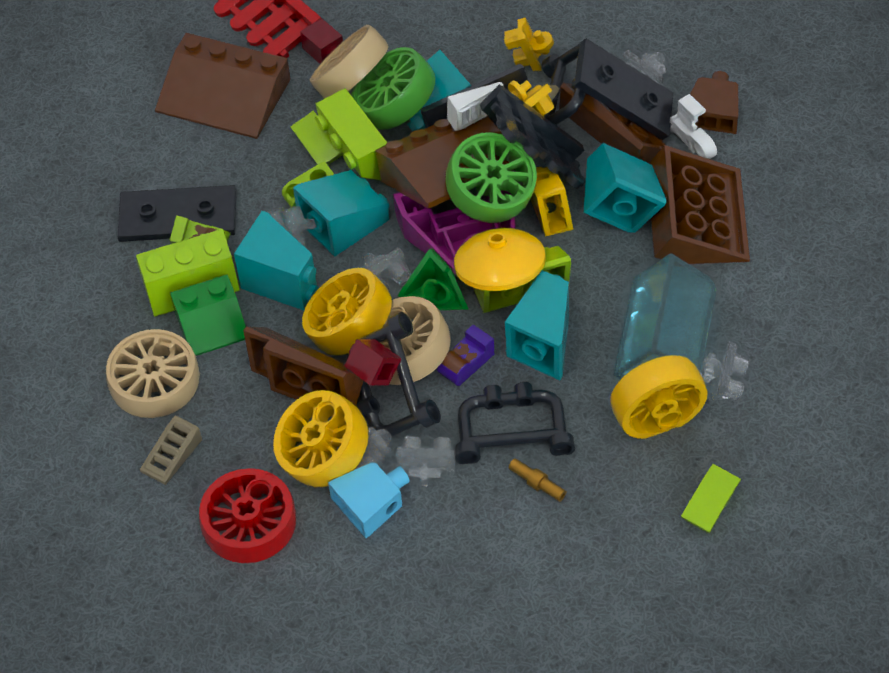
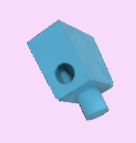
M371 462L328 482L331 499L360 533L367 538L402 507L399 489L409 483L410 480L407 473L400 466L385 474L377 463Z

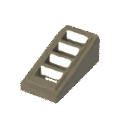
M174 416L141 466L140 472L166 485L202 441L200 429L192 423ZM171 442L179 445V449L170 445ZM163 452L172 456L173 459L171 460L163 456ZM158 462L167 468L164 471L154 466V463Z

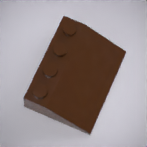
M185 33L173 54L155 112L257 139L291 79L288 59Z
M488 116L458 131L454 130L447 119L438 120L433 126L415 130L410 133V136L401 140L390 141L385 147L375 150L381 182L428 209L451 199L446 188V169L455 149L464 140L473 135L487 132L502 134V132ZM495 155V160L498 161L500 156ZM505 160V161H503L502 164L505 165V164H508L509 162ZM462 163L459 165L461 168H469ZM461 178L463 183L472 180L471 178Z
M664 145L649 163L653 165L666 197V204L651 218L654 257L675 264L749 262L750 255L740 169Z

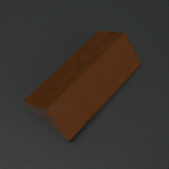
M563 82L560 86L559 110L565 107L574 95V89L570 83ZM588 94L585 95L580 108L569 117L601 144L605 143L647 163H650L662 147L666 145L660 138Z
M246 326L243 330L251 371L269 378L272 391L296 400L310 392L320 390L332 391L344 396L356 406L363 380L344 367V363L267 327Z

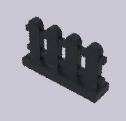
M500 84L480 103L481 110L497 121V127L501 129L503 136L510 143L515 144L517 141L521 143L523 149L533 159H536L538 156L542 158L546 167L554 174H557L559 171L563 173L568 183L574 188L578 189L586 183V179L581 175L579 169L580 163L576 160L585 151L583 144Z

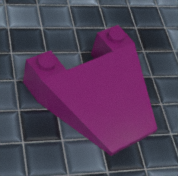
M501 190V193H502L504 196H505V194L512 195V194H511L510 192H508V191ZM402 193L393 194L396 219L404 238L424 253H427L429 249H434L456 276L454 266L455 254L469 238L490 229L516 228V216L507 221L488 223L473 219L458 208L433 215L431 208L428 209ZM482 195L481 200L490 203V197Z

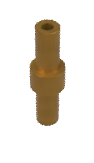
M516 458L510 462L508 468L527 480V485L536 491L541 489L559 502L566 496L567 491L550 481L548 475L537 468L533 470Z

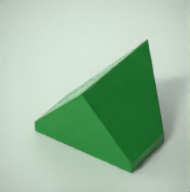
M429 249L398 296L400 298L408 296L424 298L433 303L439 310H468V306L451 268L434 249Z

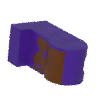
M472 325L465 331V337L453 350L447 353L445 359L437 368L438 373L455 385L460 386L495 355L494 338L475 325Z

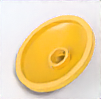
M514 228L490 229L472 236L458 249L454 258L455 271L461 281L473 288L486 291L509 290L530 282L542 271L546 261L545 249L536 237L525 231Z

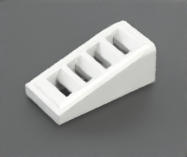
M502 82L448 97L447 120L455 131L464 129L488 116L481 110L480 103L499 84L503 86Z

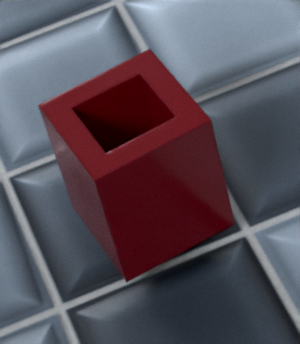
M323 18L300 31L303 50L319 64L343 42L342 35Z
M357 339L349 350V357L344 367L369 385H389L402 358L376 339Z

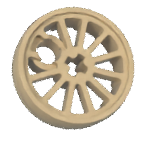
M363 26L335 48L317 67L310 78L312 86L323 98H327L344 88L349 91L385 55L389 47L386 40L372 26Z
M408 296L392 300L391 311L383 327L388 325V320L391 316L400 312L406 313L410 320L414 319L411 321L413 324L412 335L401 339V344L413 382L432 373L443 362L449 351L451 338L444 317L433 303L421 297ZM387 340L380 342L390 350ZM397 370L391 379V385H401Z
M144 330L126 337L112 350L106 365V380L113 400L121 409L138 417L156 418L176 412L191 400L199 384V367L193 349L184 338L166 330ZM173 377L184 378V379H183L182 381H178L177 379H175V378H173ZM167 385L173 388L168 393L164 390ZM131 386L127 391L123 390V388ZM144 388L143 397H138L137 394ZM159 391L160 396L151 397L152 392Z

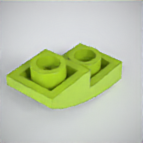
M313 110L290 127L317 165L323 161L329 165L344 153L341 149L337 151L333 147L327 131H321L315 120L317 114Z
M712 464L686 506L681 518L710 533L741 479Z

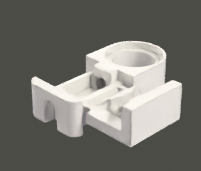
M688 94L678 100V112L670 117V123L672 124L670 132L675 133L692 153L696 152L701 157L711 159L717 155L716 145L702 128L697 129V125H695L698 117L704 114L706 109Z

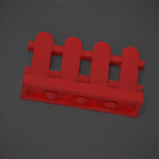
M218 0L214 5V12L217 16L226 17L230 14L234 15L230 20L231 28L234 31L240 32L247 28L251 30L246 36L251 46H259L265 43L267 46L263 52L288 58V52L301 42L300 31L321 19L302 0H254L242 10L238 8L248 0ZM266 13H272L260 24H255V22L258 21L261 17H263ZM285 26L288 27V29L285 32H283L280 36H278L275 40L271 38Z

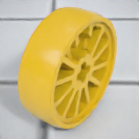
M365 268L348 269L330 278L313 294L305 307L302 326L307 336L320 350L329 355H344L349 353L350 348L357 339L383 327L391 311L392 298L387 287L371 271Z
M670 355L647 361L628 372L616 384L612 391L610 402L612 411L625 433L634 438L646 439L688 423L702 409L707 400L708 393L705 381L693 362L683 356Z
M326 390L310 392L293 402L280 418L274 434V453L284 471L297 481L313 487L329 486L328 482L353 471L358 466L367 447L368 427L361 411L344 396ZM296 442H302V443H303V444H301V445L295 447Z

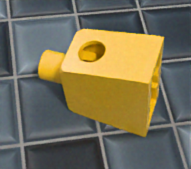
M536 167L537 181L531 202L545 237L573 230L566 190L559 175L554 174L547 167ZM548 202L556 205V210L552 213H548L549 208L546 204Z

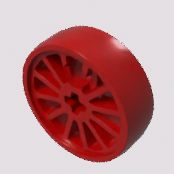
M239 469L219 477L207 488L200 503L199 522L206 543L217 555L232 562L254 563L274 556L287 545L295 530L296 509L290 490L280 478L260 469ZM235 493H240L241 497L235 501L230 497ZM262 494L268 495L264 499L257 500V498L261 497ZM278 501L282 503V505L274 507ZM221 502H224L232 510L218 506ZM213 517L222 518V520L211 521ZM258 533L262 538L256 539L255 534ZM247 535L250 536L251 541H245Z

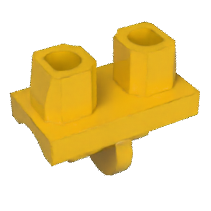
M522 18L518 19V28L505 31L504 36L507 49H514L513 59L515 65H530L533 71H542L538 58L541 54L547 55L554 44V39L549 32L537 30L533 33L527 19Z
M514 80L508 84V89L512 94L530 107H533L541 115L547 114L554 108L548 95L552 92L548 84L544 86L536 85L527 93L526 91L532 87L527 80L521 85Z

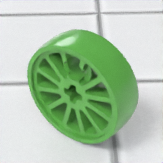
M408 47L397 48L385 53L377 65L354 86L352 97L376 129H391L412 118L425 105L435 86V73L430 64L414 49Z
M479 133L464 140L453 152L446 169V188L453 203L467 216L488 223L507 221L518 215L529 203L535 191L537 181L536 167L532 157L525 152L519 142L512 144L502 134ZM495 155L500 156L498 161L495 160ZM505 160L509 162L508 164H505V165L502 164L503 161H505ZM462 163L469 168H461L459 165ZM461 178H471L472 180L463 183ZM476 187L479 193L477 196H474L468 190ZM501 190L508 191V192H510L512 195L505 194V196H504V195L501 193ZM482 195L489 196L490 203L481 200Z

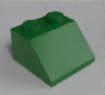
M228 274L170 292L174 312L183 336L196 356L245 340L243 331L246 328Z

